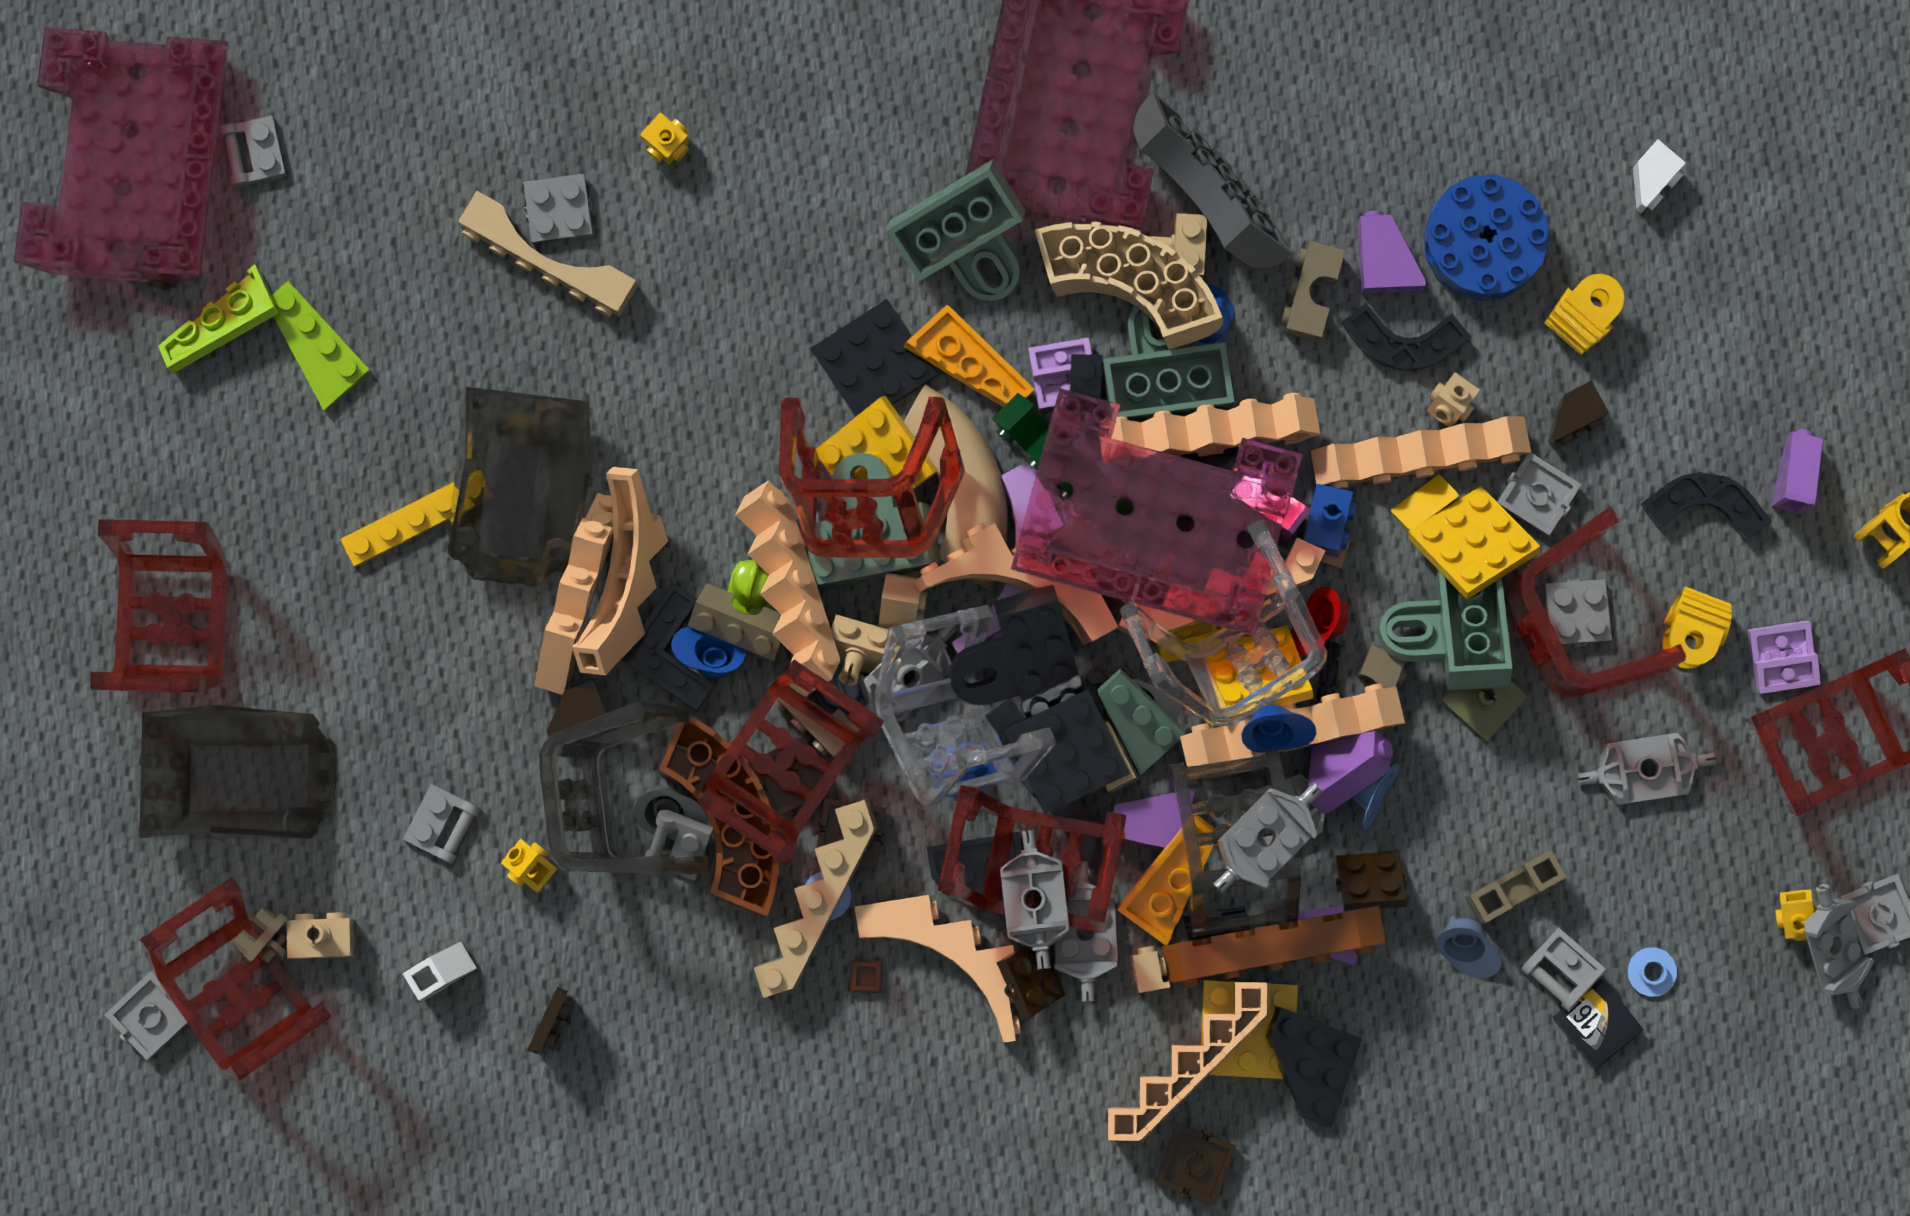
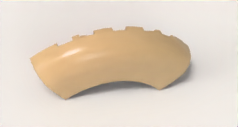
M1069 222L1035 230L1049 282L1057 297L1074 293L1094 292L1126 300L1138 307L1153 320L1161 331L1169 350L1208 337L1218 331L1223 325V317L1208 285H1206L1190 263L1188 264L1174 249L1157 239L1156 241L1133 228L1121 225L1118 227L1102 225L1101 222H1092V224H1073Z
M925 385L912 405L904 423L938 470L935 476L942 489L947 512L945 536L939 551L941 565L949 562L946 556L963 548L961 542L969 537L967 531L981 523L985 527L995 523L1006 543L1008 536V505L1005 486L1001 479V471L992 450L981 432L959 407L944 395ZM969 579L990 591L995 581L988 579Z

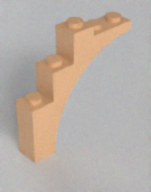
M612 467L606 473L613 510V546L604 591L596 611L585 631L572 646L581 673L606 676L645 634L638 607L657 588L649 561L668 542L661 515L651 514L638 469Z
M597 493L586 518H582L574 534L569 563L559 582L554 612L544 631L534 683L535 687L563 695L571 681L576 662L572 646L583 633L592 599L613 541V510L610 495Z
M981 523L968 530L969 537L961 542L963 548L946 556L949 562L938 566L937 562L926 566L920 570L922 576L914 581L919 592L941 583L962 579H988L1011 584L1027 592L1053 584L1063 619L1072 627L1083 645L1118 628L1115 619L1083 561L1075 566L1069 561L1054 571L1039 542L1031 547L1025 542L1010 552L995 523L988 527Z
M929 895L855 906L860 939L885 937L906 940L931 948L952 960L973 979L987 998L997 1019L1002 1042L1016 1041L1015 1035L1021 1034L1018 1015L1012 1016L1010 1003H1014V1001L1005 994L1004 990L1007 985L996 963L1014 952L1013 945L976 951L975 945L981 944L978 926L972 927L971 920L934 926L933 920L939 919L936 901L930 902ZM1009 988V992L1013 993L1014 989Z

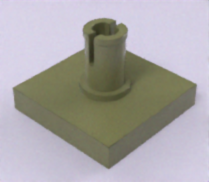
M1511 681L1510 687L1449 690L1440 702L1486 743L1528 696Z

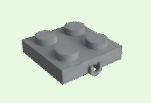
M584 174L523 182L527 206L524 207L525 219L529 221L532 244L593 235L590 211H593L592 201L587 195Z
M1528 453L1517 471L1511 473L1506 481L1508 485L1497 502L1506 512L1546 537H1549L1560 518L1565 517L1571 508L1569 504L1582 484L1533 453Z
M1568 579L1566 580L1567 582L1546 583L1542 585L1549 646L1573 644L1575 648L1587 646L1586 643L1609 642L1612 640L1605 579L1587 581Z
M1898 874L1877 882L1871 880L1861 884L1862 888L1838 897V899L1856 901L1858 904L1856 908L1850 911L1863 955L1886 946L1888 949L1900 945L1899 941L1910 937V901Z
M150 971L105 1014L109 1021L121 1032L120 1038L128 1045L131 1043L147 1061L154 1057L195 1018L191 1011L178 999L180 996L173 991V988H168L153 971Z

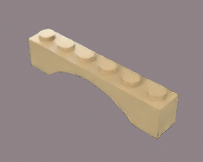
M479 191L475 192L458 221L461 228L464 229L462 234L470 240L478 243L482 239L490 244L489 249L503 258L506 254L517 259L515 264L527 272H531L532 269L537 270L543 274L541 278L554 287H558L560 283L570 289L568 291L570 296L581 302H584L585 299L592 301L596 304L594 308L607 317H610L612 313L620 317L638 287L635 279L610 265L575 267L558 263L541 255L518 235L508 218L504 206Z

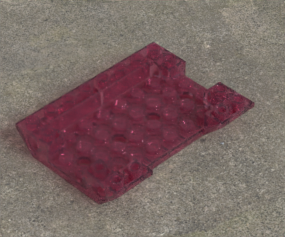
M1002 0L965 176L993 159L1026 212L1083 224L1101 222L1102 225L1116 227L1121 225L1133 229H1142L1154 169L1125 163L1146 56L1177 54L1179 52L1189 0ZM1091 5L1098 6L1102 11V16L1097 20L1088 19L1085 15L1087 7ZM1078 63H1084L1090 68V74L1085 78H1079L1074 75L1073 67ZM1066 121H1073L1078 126V132L1073 136H1066L1061 131V125ZM1052 180H1062L1066 184V190L1062 194H1053L1048 187Z
M45 27L37 86L72 98L58 212L52 204L21 202L14 255L15 263L54 275L166 283L165 281L176 284L200 277L229 46L228 41L167 37L166 45L112 41L107 33L103 31ZM137 67H143L147 70L145 77L141 80L131 78V72ZM129 125H137L139 127L138 134L133 138L123 136L124 129ZM121 183L132 185L131 192L126 196L116 194V188ZM115 241L124 243V249L118 255H112L108 252L110 244Z
M1060 388L1011 570L1255 636L1271 577L1270 570L1284 517L1288 513L1303 454L1242 438L1232 470L1230 471L1111 438L1120 404ZM1066 482L1072 486L1073 495L1070 498L1061 499L1056 495L1055 487L1059 483ZM1118 500H1130L1134 507L1133 512L1127 516L1119 514L1116 510ZM1188 515L1193 519L1194 527L1191 531L1182 532L1178 529L1176 520L1179 516ZM1246 531L1253 535L1254 544L1251 548L1245 549L1238 545L1237 535L1240 532Z

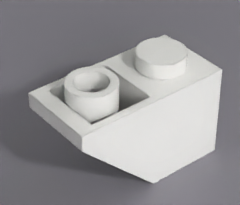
M1659 139L1633 167L1636 210L1640 214L1647 207L1652 211L1664 198L1660 192L1665 186L1668 185L1672 189L1684 175L1680 172V169L1686 162Z
M459 942L430 956L404 972L403 975L417 999L424 1002L476 970L477 967L462 942Z

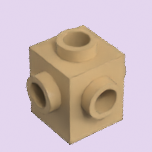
M1454 372L1445 386L1439 382L1429 398L1433 402L1427 409V412L1446 426L1452 427L1458 419L1462 422L1467 419L1475 408L1470 403L1480 390Z

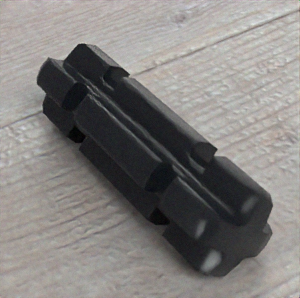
M1326 642L1324 644L1323 655H1325V658L1322 659L1319 677L1321 687L1317 691V700L1322 702L1321 697L1335 694L1333 686L1336 685L1339 666L1337 657L1340 656L1341 644L1336 642Z

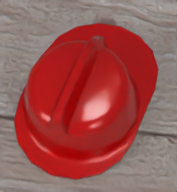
M1320 587L1316 589L1293 621L1291 635L1300 655H1310L1317 652L1328 638H1334L1342 634L1347 627L1350 605L1346 601L1340 600L1336 591L1332 588Z

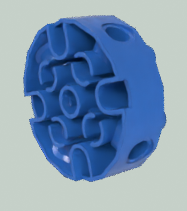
M1495 174L1470 176L1450 186L1433 206L1423 233L1425 258L1436 279L1453 292L1475 301L1499 300L1521 290L1543 264L1550 242L1547 216L1537 198L1517 181ZM1482 233H1485L1486 236H1491L1492 239L1489 243L1486 239L1480 238Z

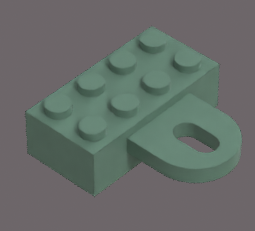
M992 159L890 220L886 232L919 282L949 264L969 294L981 300L994 301L1006 297L1017 285L1020 276V261L1003 232L1022 222L1026 210ZM981 258L991 259L1003 277L1002 282L999 284L988 282L978 267V261Z
M1134 306L1127 326L1131 355L1106 358L1102 362L1109 420L1115 417H1127L1130 421L1144 422L1153 418V414L1159 411H1171L1173 415L1187 416L1196 412V408L1202 405H1214L1215 408L1222 410L1232 409L1235 401L1226 343L1194 347L1186 344L1169 350L1164 339L1157 340L1152 337L1148 315Z
M855 453L844 458L836 466L831 478L835 519L804 525L809 561L817 587L826 589L885 578L886 573L901 575L917 572L934 562L941 566L933 506L920 502L897 507L893 476L883 460L867 453ZM860 467L866 468L870 492L864 499L858 498L854 481V473Z
M1437 569V600L1402 602L1392 606L1383 615L1380 622L1379 637L1384 649L1391 656L1402 661L1444 660L1447 690L1510 687L1513 668L1502 578L1469 599H1466ZM1419 626L1425 630V634L1412 637H1399L1393 633V630L1398 627Z

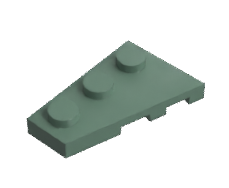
M1121 669L1098 688V694L1140 775L1180 740V736L1186 735L1185 730Z

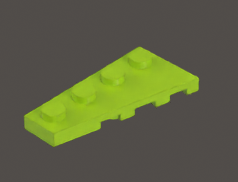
M255 264L247 270L249 275L238 284L236 281L230 284L225 289L228 293L215 304L210 301L203 307L201 315L195 321L188 320L158 346L164 362L172 374L279 314L263 275Z
M287 281L271 295L279 314L273 317L323 411L326 412L371 371L291 283Z

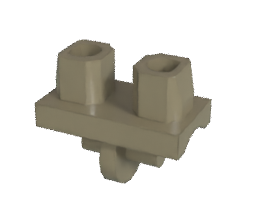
M262 907L250 921L263 932L260 937L255 940L245 930H242L231 943L236 951L243 956L240 961L248 966L263 947L267 949L261 957L264 962L269 963L274 956L283 960L287 953L282 946L287 942V937L280 934L275 941L271 938L285 923L287 918L281 913L276 916Z

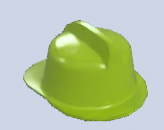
M754 560L739 561L732 572L728 592L735 594L732 603L733 607L747 615L759 614L764 606L772 610L774 609L760 595L769 575Z

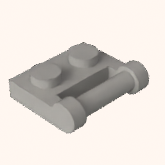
M273 116L237 124H225L219 127L221 137L225 138L232 170V176H230L232 187H240L287 176ZM245 134L253 172H244L237 135Z
M431 784L403 840L453 864L457 857L454 854L473 817L478 816L481 808ZM455 807H458L463 812L445 847L442 849L436 846Z
M661 810L656 818L657 828L651 848L646 851L644 856V864L650 868L661 867L695 881L699 874L713 827L669 810ZM673 828L678 830L670 855L662 851L669 829Z
M1558 928L1523 965L1521 971L1527 976L1532 975L1562 1002L1561 1006L1569 1012L1603 976L1606 968ZM1544 959L1576 986L1571 993L1539 966Z

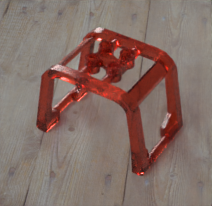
M943 397L928 398L918 433L903 469L897 475L887 479H820L822 465L816 447L808 446L803 432L806 418L799 398H785L781 401L779 476L784 487L791 495L801 524L800 535L809 552L816 556L827 558H906L923 553L934 544L965 473L960 449ZM940 427L945 443L940 457L941 481L924 523L912 485L919 475ZM796 449L802 464V478L794 475ZM894 496L907 540H883L884 523L878 518L877 502L870 497ZM817 497L826 498L827 504L824 518L833 525L832 540L820 539L815 533ZM839 497H856V508L846 510V501ZM863 528L862 540H853V529Z
M1610 508L1605 509L1529 563L1522 572L1513 577L1507 588L1506 602L1508 610L1515 622V627L1528 649L1532 662L1537 667L1548 688L1562 697L1575 698L1663 674L1686 659V654L1681 644L1643 659L1590 675L1582 674L1571 664L1534 587L1535 578L1563 558L1599 539L1607 530L1618 524L1620 521L1614 510ZM1520 595H1522L1523 601L1529 611L1528 614L1525 613L1521 605ZM1553 660L1557 670L1563 677L1562 680L1556 675L1550 661Z
M99 519L98 536L109 547L118 561L119 586L114 667L111 672H91V690L202 692L218 686L223 667L227 567L225 552L210 524L201 521ZM133 533H174V538L177 541L199 544L207 556L134 555L126 541L133 540ZM134 571L212 573L211 598H196L188 593L181 594L179 597H167L156 592L149 594L147 597H133ZM132 609H148L155 614L163 613L161 616L163 627L155 623L147 625L146 628L132 627ZM197 610L211 611L210 629H194L188 624L178 626L181 622L179 611L187 615L193 614ZM131 640H147L155 645L163 641H178L183 645H191L195 641H209L208 666L130 664Z
M1906 648L1746 719L1750 730H1756L1790 802L1786 804V807L1791 816H1799L1814 809V805L1910 764V749L1903 752L1869 680L1870 677L1888 670L1899 686L1907 682L1910 686V656ZM1850 686L1886 760L1866 769L1862 768L1856 756L1858 746L1855 741L1850 739L1844 727V716L1842 713L1835 711L1829 698L1830 695ZM1814 702H1818L1824 715L1822 726L1825 730L1830 731V733L1827 732L1819 735L1817 739L1815 727L1807 723L1801 711V708ZM1788 714L1796 727L1794 738L1803 745L1808 756L1807 765L1811 771L1817 772L1823 788L1807 794L1801 779L1794 781L1776 743L1781 737L1773 721ZM1835 745L1837 757L1845 760L1852 774L1837 782L1834 781L1828 768L1830 766V758L1826 753L1822 752L1834 748Z
M794 659L775 678L704 783L696 804L756 843L760 848L788 864L797 852L798 836L859 745L869 737L875 736L885 720ZM794 683L809 693L815 688L850 712L847 719L857 727L853 730L789 685ZM778 697L845 742L831 764L818 756L812 746L802 745L792 738L787 729L783 727L777 728L764 719ZM756 729L770 737L774 746L784 747L783 751L777 754L775 763H773L772 758L768 754L758 753L746 745ZM738 755L752 763L757 772L761 774L767 773L777 780L783 790L793 791L805 799V802L792 821L725 777ZM795 755L801 764L811 765L823 773L814 789L799 781V777L795 772L785 771L793 764ZM719 790L777 829L783 836L781 837L772 831L765 835L731 812L733 805L720 796L717 791Z
M960 785L938 892L974 908L1005 915L1004 901L999 900L1002 890L1000 868L1008 862L1016 822L1040 827L1036 848L1039 852L1051 857L1053 856V850L1049 843L1052 829L1070 832L1068 846L1062 850L1060 857L1061 861L1065 863L1062 866L1068 907L1069 899L1074 897L1077 892V887L1074 883L1076 870L1083 862V855L1079 851L1082 835L1103 838L1102 844L1105 847L1097 886L1092 889L1087 917L1069 913L1068 917L1069 926L1074 929L1106 933L1108 925L1107 910L1110 895L1112 894L1121 842L1126 837L1127 815L1108 812L1106 824L1050 814L1045 815L1044 813L1005 805L976 787ZM980 809L998 817L982 894L965 886V865L957 862L965 821H975ZM1036 890L1030 891L1026 896V903L1032 909L1037 908L1039 892Z
M233 877L209 893H206L202 898L139 940L154 976L211 1058L229 1080L241 1081L332 1017L322 1002L314 1008L309 1005L275 956L269 963L261 959L262 955L267 951L265 947L262 948L248 966L244 963L234 964L230 968L229 973L217 981L207 982L201 993L191 1000H187L174 979L236 938L242 930H245L255 940L260 937L247 916L242 889ZM211 906L215 912L228 907L232 917L231 921L169 963H165L162 952L178 938L175 930ZM264 965L274 981L262 989L255 988L251 990L247 998H245L243 989L237 985L246 983L249 975ZM282 990L296 1011L228 1057L214 1036L226 1028L232 1029L237 1027L243 1017L253 1010L263 1009L268 999ZM223 993H225L227 1001L234 1005V1007H226L222 1011L220 1018L206 1026L196 1011L208 1002H218L222 998Z

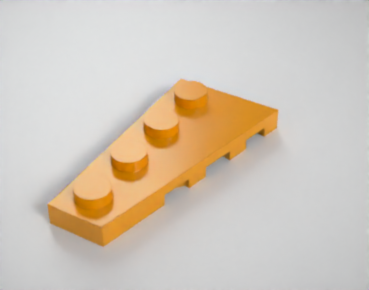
M948 304L904 345L906 349L1002 407L1017 393L1027 399L1035 390Z
M1193 813L1120 902L1117 910L1165 946L1168 945L1187 900L1192 894L1199 874L1203 870L1216 842L1219 831Z

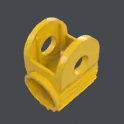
M1590 275L1583 279L1573 291L1569 287L1566 289L1544 323L1577 353L1582 355L1614 329L1610 323L1623 308V289L1618 281L1609 275ZM1591 298L1598 299L1602 307L1595 306Z
M1910 492L1901 494L1885 505L1878 515L1868 521L1853 536L1856 541L1861 542L1868 535H1872L1886 550V553L1877 560L1879 562L1878 565L1882 569L1910 548V526L1904 522L1900 514V509L1910 515ZM1885 522L1901 538L1899 541L1893 540L1885 534L1882 528Z
M1685 586L1671 606L1663 623L1667 625L1662 640V648L1666 658L1673 665L1683 669H1692L1711 660L1717 653L1719 646H1723L1727 639L1731 624L1732 604ZM1687 635L1694 638L1696 642L1695 649L1687 646L1685 641Z

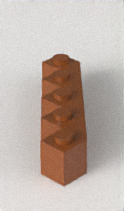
M1379 906L1175 943L1162 946L1169 983L1181 982L1183 988L1199 985L1200 978L1224 974L1225 980L1244 976L1243 970L1268 966V971L1286 969V962L1311 958L1312 963L1331 960L1330 954L1355 949L1356 955L1375 952L1374 946L1385 944L1386 941Z

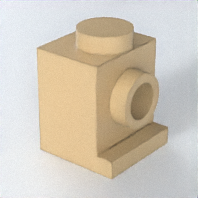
M1155 946L1138 948V955L1131 956L1138 994L1170 988L1169 981L1163 982L1162 976L1167 975L1164 957L1158 958Z

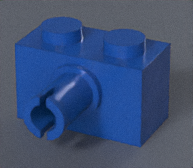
M1322 484L1316 485L1304 541L1325 550V555L1338 557L1340 549L1346 550L1350 532L1345 531L1347 519H1354L1357 502L1351 501L1352 491Z

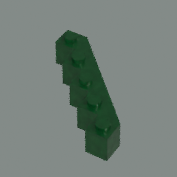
M1017 393L992 418L999 427L996 431L999 437L1008 445L1013 443L1029 459L1027 464L1039 476L1044 474L1060 490L1058 495L1070 507L1075 505L1091 521L1090 525L1102 537L1106 536L1123 553L1121 557L1133 569L1138 566L1145 573H1148L1173 548L1162 532L1143 518L1131 501L1112 487L1100 470L1081 456L1068 438L1050 425L1037 407L1021 394Z

